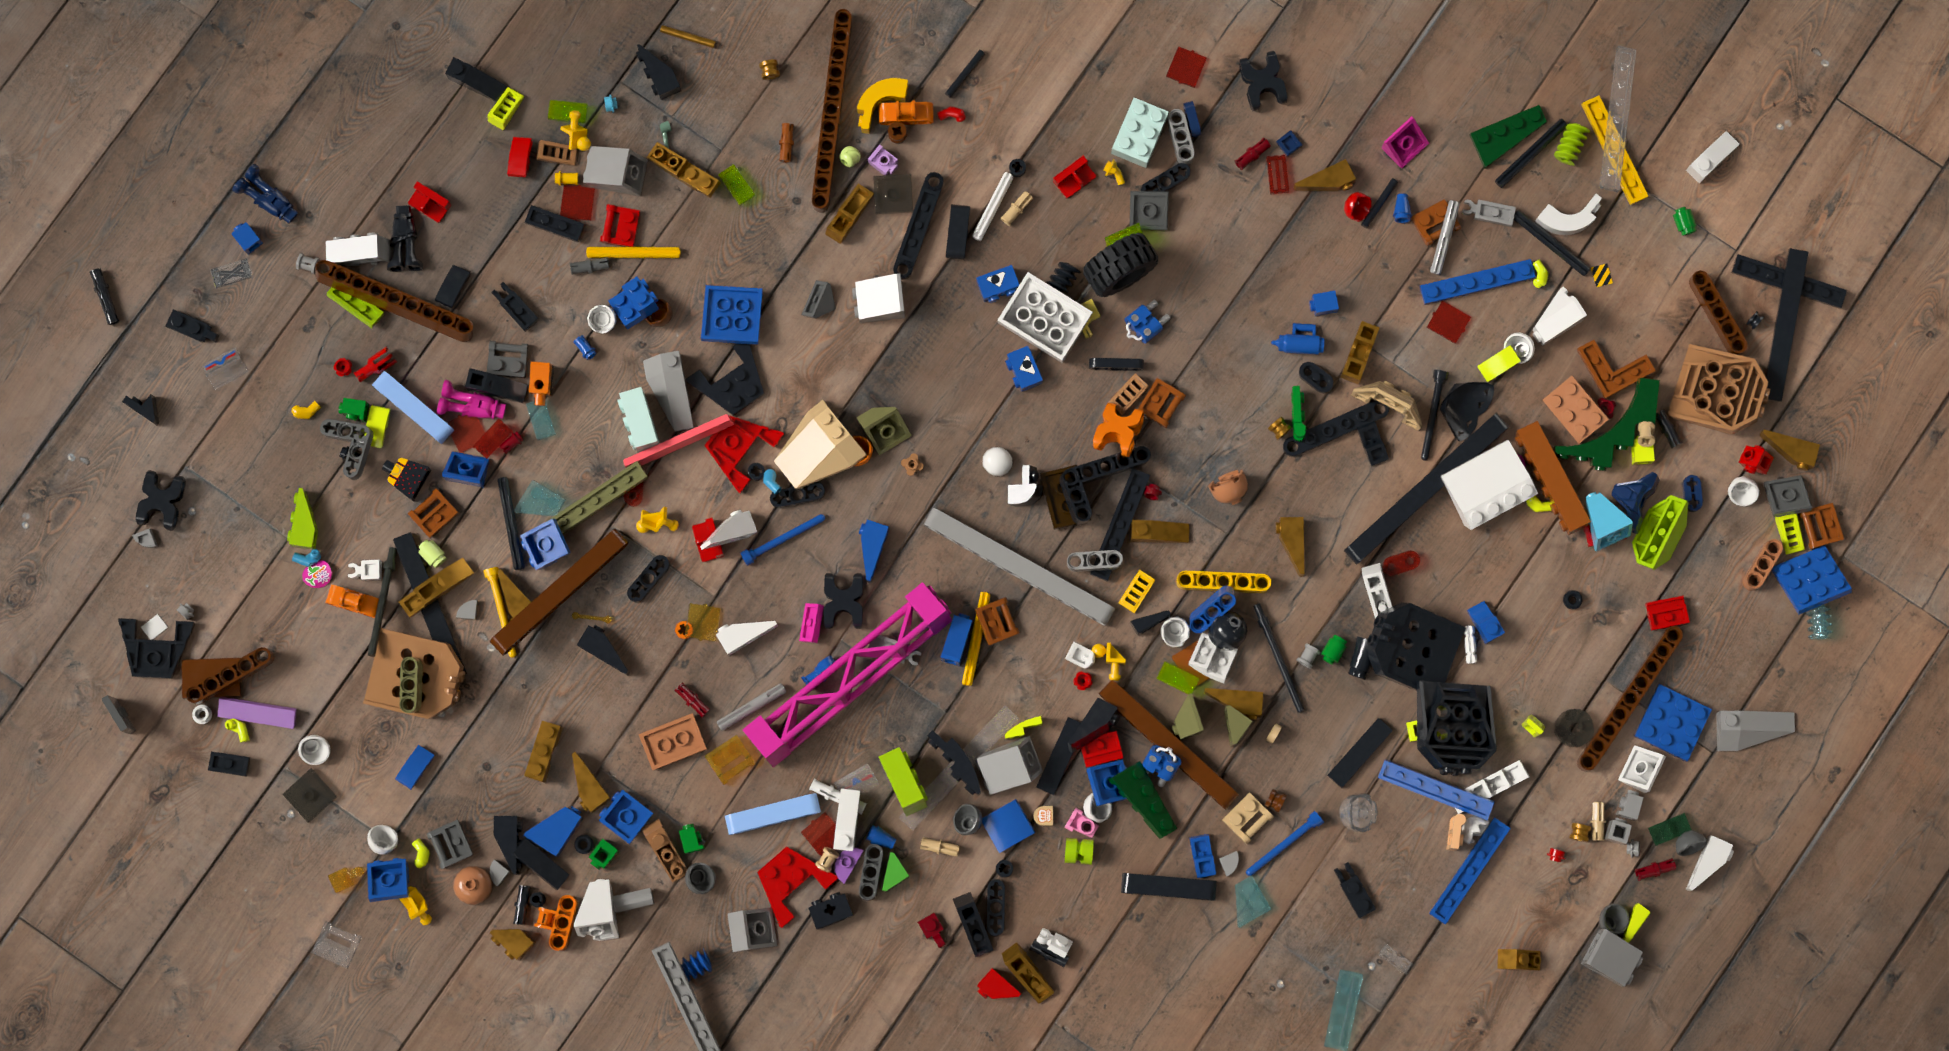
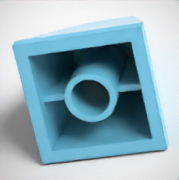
M1593 492L1586 496V509L1591 521L1590 530L1596 552L1631 536L1633 522L1601 493Z

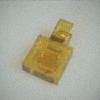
M359 866L351 871L344 867L328 875V878L335 893H339L355 885L353 879L365 873L362 867Z

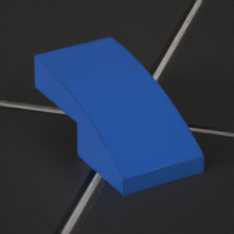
M418 745L401 768L395 780L412 790L422 777L424 770L434 759V754Z
M1209 835L1189 837L1197 878L1216 875Z

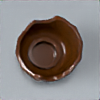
M659 299L655 302L659 310L645 318L647 323L653 327H664L673 316L670 304L663 299Z

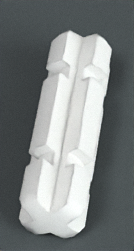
M1465 626L1466 662L1473 664L1477 662V655H1475L1476 640L1475 636H1473L1475 629L1474 626Z

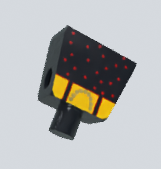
M401 457L396 464L386 460L382 467L383 471L390 474L387 481L413 502L432 471L425 465Z

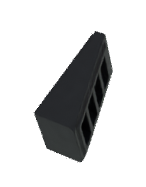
M1169 610L1134 619L1130 621V624L1137 636H1140L1168 619L1171 613Z

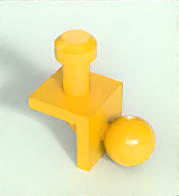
M575 110L569 113L571 125L561 126V130L570 136V150L580 149L581 151H587L591 146V141L587 138V129L578 125L581 113Z
M664 506L657 513H649L642 510L641 520L637 522L636 529L640 533H647L649 530L658 532L665 525L669 527V530L676 531L679 523L677 520L667 518V507Z
M1107 643L1106 648L1102 644H1095L1091 650L1094 652L1095 657L1101 658L1106 654V664H1112L1109 679L1119 681L1121 675H1119V664L1125 665L1126 659L1122 657L1111 643Z
M409 886V897L399 898V900L408 910L411 920L419 917L422 925H429L432 917L425 913L428 910L426 900L416 887Z

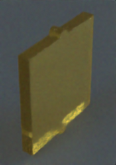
M689 603L685 637L695 638L698 641L708 640L716 642L720 608L710 607L707 604Z

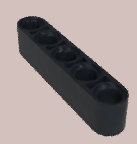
M1122 873L1121 893L1216 901L1217 881Z

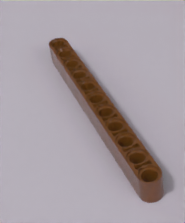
M840 9L836 12L833 25L812 192V206L819 213L827 211L830 205L852 29V16L847 9ZM842 16L848 17V21L845 23H841L839 21V18ZM843 34L846 36V39L838 41L836 37ZM840 52L844 54V57L836 59L834 55ZM840 71L842 74L840 77L835 78L832 76V73ZM832 89L839 90V94L836 96L830 95L829 92ZM830 107H835L837 112L829 114L827 110ZM828 125L835 127L834 131L830 133L826 132L825 128ZM825 144L833 146L829 151L823 150L822 147ZM823 162H828L830 167L822 169L820 165ZM821 180H825L828 182V185L821 188L818 186V183ZM818 199L826 201L823 206H817L815 203Z

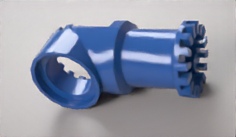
M831 655L817 664L813 672L806 677L802 676L801 679L807 685L832 665L835 660Z

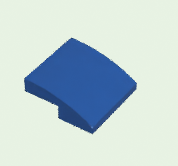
M1017 799L982 818V824L999 853L1036 833Z

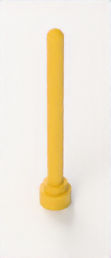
M493 567L483 571L485 578L491 583L499 619L503 628L508 624V619L498 583L499 568ZM515 647L508 652L511 658L516 656Z

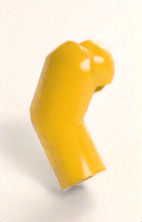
M315 401L308 407L295 405L292 408V414L298 419H310L321 407Z

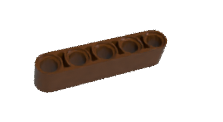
M1702 270L1696 271L1689 279L1690 288L1727 352L1741 355L1748 345L1745 337L1709 275ZM1695 277H1701L1703 279V284H1697L1695 282ZM1704 294H1711L1713 301L1706 300ZM1714 310H1720L1722 317H1716ZM1724 326L1730 327L1732 333H1725L1723 329ZM1733 343H1739L1741 345V350H1735L1733 347Z
M265 647L252 651L190 686L186 691V699L198 705L208 701L271 665L274 661V653ZM263 652H267L268 659L261 662L260 655ZM250 661V670L244 671V663ZM229 671H233L234 678L227 681L226 674ZM212 681H216L217 687L211 691L209 684ZM199 690L200 697L197 700H193V692Z

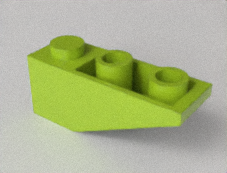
M299 488L298 493L296 492L294 495L296 507L295 511L291 513L290 521L293 524L292 529L288 531L287 541H289V545L292 547L313 550L316 548L318 528L307 492L303 488Z

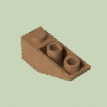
M657 819L642 828L643 833L672 883L685 876L688 869L660 820Z

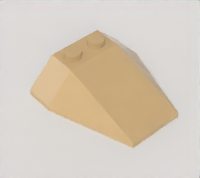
M1381 381L1353 390L1351 396L1366 404L1373 398L1405 415L1402 423L1417 431L1420 430L1422 422L1415 400L1411 398L1412 395L1410 393L1394 389L1395 386L1387 381H1384V383Z
M821 400L806 413L774 462L797 490L852 468L866 457L867 454L849 434L824 400Z

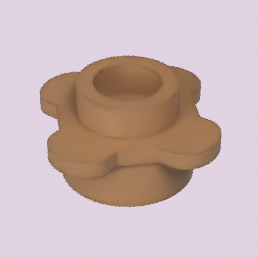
M915 453L901 461V465L905 467L906 473L909 476H913L914 473L918 470L921 471L924 467L923 463L919 462L918 455Z

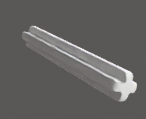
M1008 172L1003 174L972 235L975 240L982 241L1013 180L1012 174Z

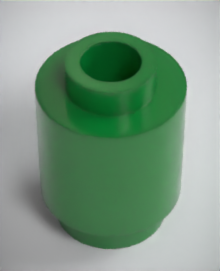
M1682 207L1675 210L1676 214L1673 215L1678 232H1681L1682 236L1696 232L1695 227L1697 225L1691 209Z
M1337 635L1329 638L1321 653L1323 660L1331 665L1338 663L1347 648L1345 646L1347 641Z

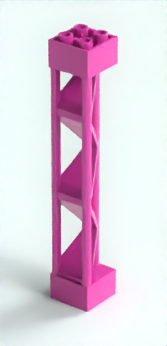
M923 582L905 596L907 603L766 719H763L760 715L743 729V732L773 768L929 638L936 635L952 622L949 607L942 599H939L936 595L937 593L930 585L926 587ZM914 611L923 622L911 631ZM905 615L898 642L895 645L863 649ZM927 627L929 628L928 631H926L922 636H920V637H919L917 640H915L911 645H909V642H910L911 640H913L917 635H919V634H920L922 631H924ZM856 656L878 658L853 678ZM888 659H892L883 668H881L872 677H870L867 681H865L861 686H859L855 691L852 692V689L855 686H857L861 681L868 677L872 672L879 668ZM848 661L838 692L806 696ZM799 704L821 705L796 725ZM831 706H835L827 714H825L822 718H820L816 723H814L811 727H809L805 732H803L794 740V736L801 732L805 727L812 723L816 718H818ZM790 709L782 737L779 738L769 725Z

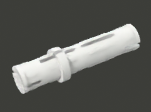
M814 778L809 790L824 796L826 800L831 799L839 803L841 791L835 789L833 785L828 786ZM859 800L858 813L862 815L867 803Z

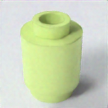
M425 540L419 546L420 550L418 553L434 568L439 567L447 559L444 556L445 553L433 540Z

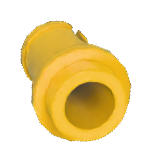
M559 171V173H555V184H559V186L561 184L578 185V173H561Z

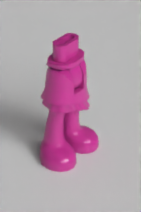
M444 380L441 392L442 398L438 402L437 414L442 415L453 411L461 412L462 416L468 415L467 417L504 418L506 404L499 403V400L481 393L474 392V394L457 391L453 388L451 381ZM447 399L460 400L468 403L464 405L451 402Z

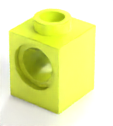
M1636 436L1633 447H1631L1632 465L1652 464L1655 461L1654 446L1643 447L1639 445V436Z

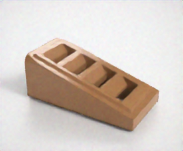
M540 140L536 160L575 166L578 149L571 150L570 160H566L567 150H570L569 145ZM544 147H548L546 156L543 155ZM552 148H555L554 157H551ZM560 149H563L562 159L559 158Z
M1135 373L1108 403L1116 404L1115 409L1123 415L1146 392L1149 386ZM1134 381L1141 387L1140 391L1132 384ZM1128 387L1136 393L1135 396L1127 390ZM1123 393L1131 399L1129 402L1122 396ZM1116 400H1121L1126 406L1123 408Z

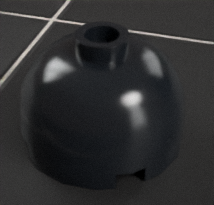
M1227 611L1223 616L1215 618L1209 627L1208 636L1216 647L1232 651L1244 642L1248 632L1247 624L1238 613Z

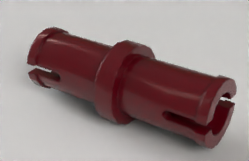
M1262 138L1253 147L1247 148V152L1234 161L1236 166L1243 170L1253 160H1258L1259 156L1270 148L1271 145L1267 139Z
M683 682L674 690L687 702L686 705L688 707L691 706L701 717L710 710L698 698L699 695L697 693L694 694Z
M1673 858L1659 863L1652 862L1649 866L1635 869V874L1638 877V881L1653 876L1660 877V874L1676 870V864L1673 862Z

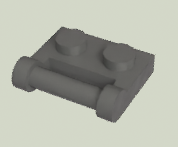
M490 341L487 372L502 377L525 378L528 344L513 345ZM496 351L521 353V358L495 356Z
M458 819L426 834L428 839L432 841L441 862L439 864L441 869L448 868L474 855ZM440 834L444 836L453 857L451 859H447L438 838Z

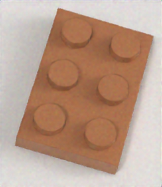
M1573 375L1543 399V402L1579 444L1609 420Z
M693 713L639 734L653 771L707 750Z

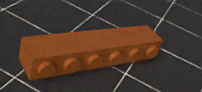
M1538 421L1517 430L1516 437L1514 438L1519 448L1522 447L1525 454L1523 456L1528 465L1531 464L1534 471H1532L1535 480L1540 481L1543 486L1541 491L1544 497L1549 498L1552 503L1550 508L1553 514L1558 515L1561 520L1559 525L1562 531H1566L1569 536L1589 526L1591 521Z

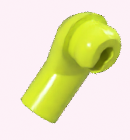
M1539 259L1532 264L1538 273L1537 278L1533 280L1536 288L1545 286L1548 279V271Z
M1536 495L1526 500L1527 505L1534 512L1552 511L1550 508L1552 503L1541 502Z
M234 718L225 722L227 730L238 733L240 743L250 740L244 722Z
M418 838L412 843L418 851L414 864L417 868H422L427 865L430 852L421 839Z

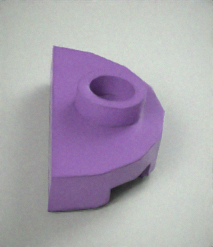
M854 848L853 851L844 850L839 858L836 859L835 873L844 884L864 850Z

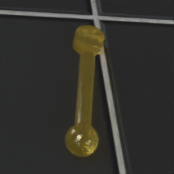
M573 612L571 615L575 620L578 618L599 620L607 624L612 621L610 616L581 615L577 612Z

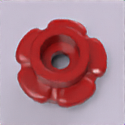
M340 358L334 364V370L338 376H348L352 372L350 360Z
M1078 672L1073 679L1074 685L1079 690L1090 688L1092 676L1088 672Z
M1550 848L1549 853H1547L1550 856L1549 860L1561 863L1562 859H1566L1564 857L1565 851Z

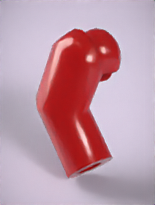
M953 106L937 112L940 121L949 117L956 118L957 122H963L966 119L964 110Z

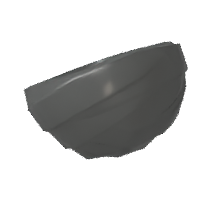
M964 804L959 807L953 817L955 830L961 835H971L977 832L982 824L981 811L973 804Z
M1694 830L1686 831L1676 841V852L1680 856L1694 854L1707 845V840L1699 832Z
M695 863L686 872V886L695 894H706L714 888L716 882L715 873L705 863Z
M1614 903L1604 907L1599 916L1600 927L1615 935L1622 934L1628 928L1630 921L1627 910L1623 906Z

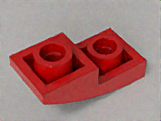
M513 137L508 160V176H527L530 165L529 155L533 144L532 138Z

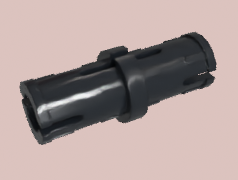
M1665 409L1660 411L1663 419L1659 412L1656 413V419L1662 428L1660 431L1662 434H1665L1671 448L1676 446L1673 438L1677 445L1683 443L1674 429L1676 426L1671 423Z
M519 885L517 902L514 903L516 909L513 924L525 925L527 908L530 907L528 900L531 886Z
M1034 939L1029 949L1030 951L1045 957L1044 960L1046 961L1049 959L1063 968L1065 967L1069 956L1063 958L1048 950L1049 946L1040 944Z

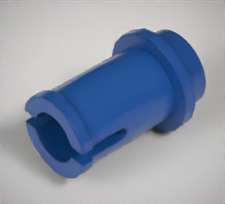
M583 335L574 340L573 343L582 352L583 358L590 360L596 355V349L590 346Z

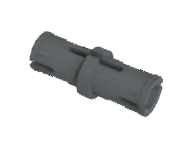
M608 257L594 260L588 258L586 261L571 262V274L584 272L590 274L593 271L609 269Z

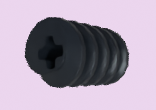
M1059 262V268L1054 269L1056 275H1050L1051 281L1046 283L1061 293H1068L1066 285L1072 287L1073 284L1070 282V279L1076 280L1077 278L1074 273L1080 274L1081 271L1067 262Z

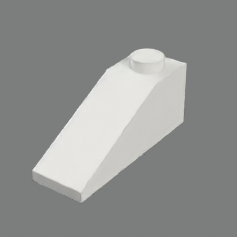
M1727 131L1724 132L1686 171L1700 184L1739 146V143Z
M737 510L730 514L731 517L726 519L700 546L701 550L746 539L755 534L757 530L750 511L742 512Z
M1380 563L1361 568L1375 618L1380 612L1392 607Z
M776 621L732 624L730 626L726 624L718 629L719 633L716 636L728 656L775 629L778 625Z
M841 788L833 849L853 851L855 848L860 790Z
M1712 835L1708 836L1707 845L1700 854L1686 890H1694L1723 866L1726 861H1730L1734 853L1731 850L1733 845Z

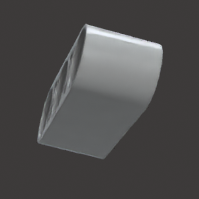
M1173 109L1168 115V127L1178 163L1189 165L1194 158V148L1186 117L1182 110ZM1173 116H1179L1181 118V122L1175 123L1172 121L1171 118ZM1184 134L1186 139L1179 141L1176 135ZM1182 152H1188L1191 155V157L1188 159H1184L1181 157L1180 154Z
M1117 550L1075 552L1068 556L1067 567L1073 572L1115 570L1122 565L1123 557ZM1116 555L1120 561L1113 565L1108 559L1110 556ZM1093 556L1100 559V563L1096 566L1091 565L1089 559ZM1072 558H1079L1081 564L1078 567H1073L1070 564Z

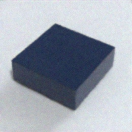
M1292 130L1276 141V144L1286 157L1302 147V143Z

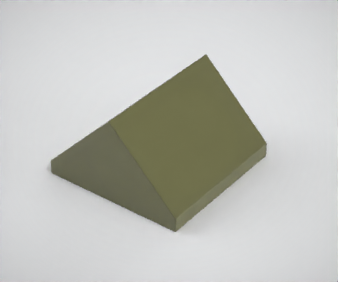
M1228 705L1224 708L1230 747H1234L1252 723V720Z

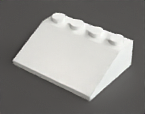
M1027 272L997 321L998 324L1063 363L1093 312Z
M1509 440L1441 475L1464 526L1470 530L1538 494L1531 477Z

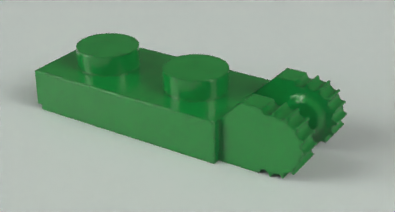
M1293 386L1291 391L1293 437L1295 441L1302 442L1306 434V426L1302 423L1305 422V411L1301 410V404H1304V392H1300V386Z

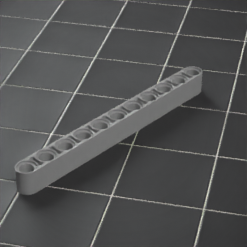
M932 508L923 524L930 530L1104 626L1108 624L1115 611V608L938 509Z

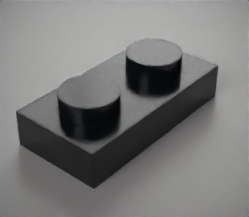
M211 751L208 771L247 777L250 757Z

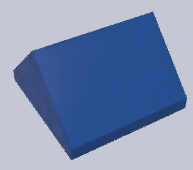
M452 451L442 477L446 481L484 488L489 458Z

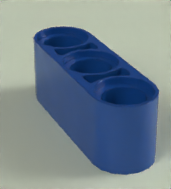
M1223 586L1190 614V628L1193 632H1204L1212 625L1216 617L1219 615L1223 616L1235 605V591L1231 586ZM1224 595L1232 596L1227 600L1222 598ZM1210 607L1217 608L1214 612L1208 611ZM1197 619H1200V620L1203 621V622L1200 623V624H1195V623H1194V621L1197 620Z

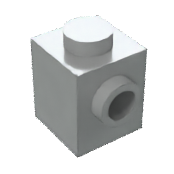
M1620 818L1609 821L1604 840L1620 845L1627 844L1632 825L1626 824L1627 821Z

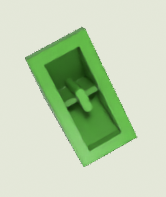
M890 852L882 891L885 892L909 878L906 870L893 852Z

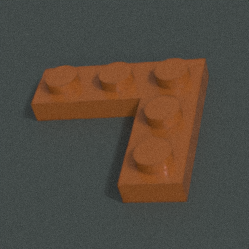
M1595 340L1577 348V352L1605 399L1637 382V379L1645 378L1656 371L1647 354L1613 372Z

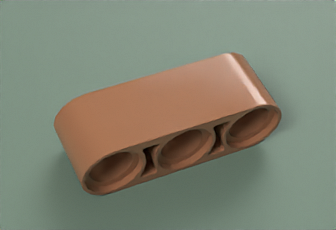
M1771 539L1762 546L1743 578L1745 589L1754 591L1763 585L1782 553L1783 545L1779 540ZM1769 544H1773L1776 547V553L1769 551ZM1760 560L1766 562V570L1759 567ZM1749 577L1756 578V586L1749 583Z

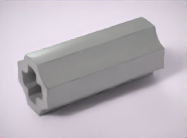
M651 888L612 896L616 913L654 904Z

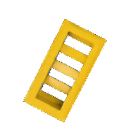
M1139 570L1118 604L1135 613L1153 586L1155 579ZM1139 577L1149 584L1146 586L1138 581ZM1136 584L1142 589H1144V592L1142 593L1138 589L1134 588V585ZM1130 591H1132V592H1134L1135 594L1139 595V596H1140L1139 600H1138L1137 598H1135L1134 596H1132L1131 594H1129ZM1126 597L1136 603L1135 606L1125 601Z

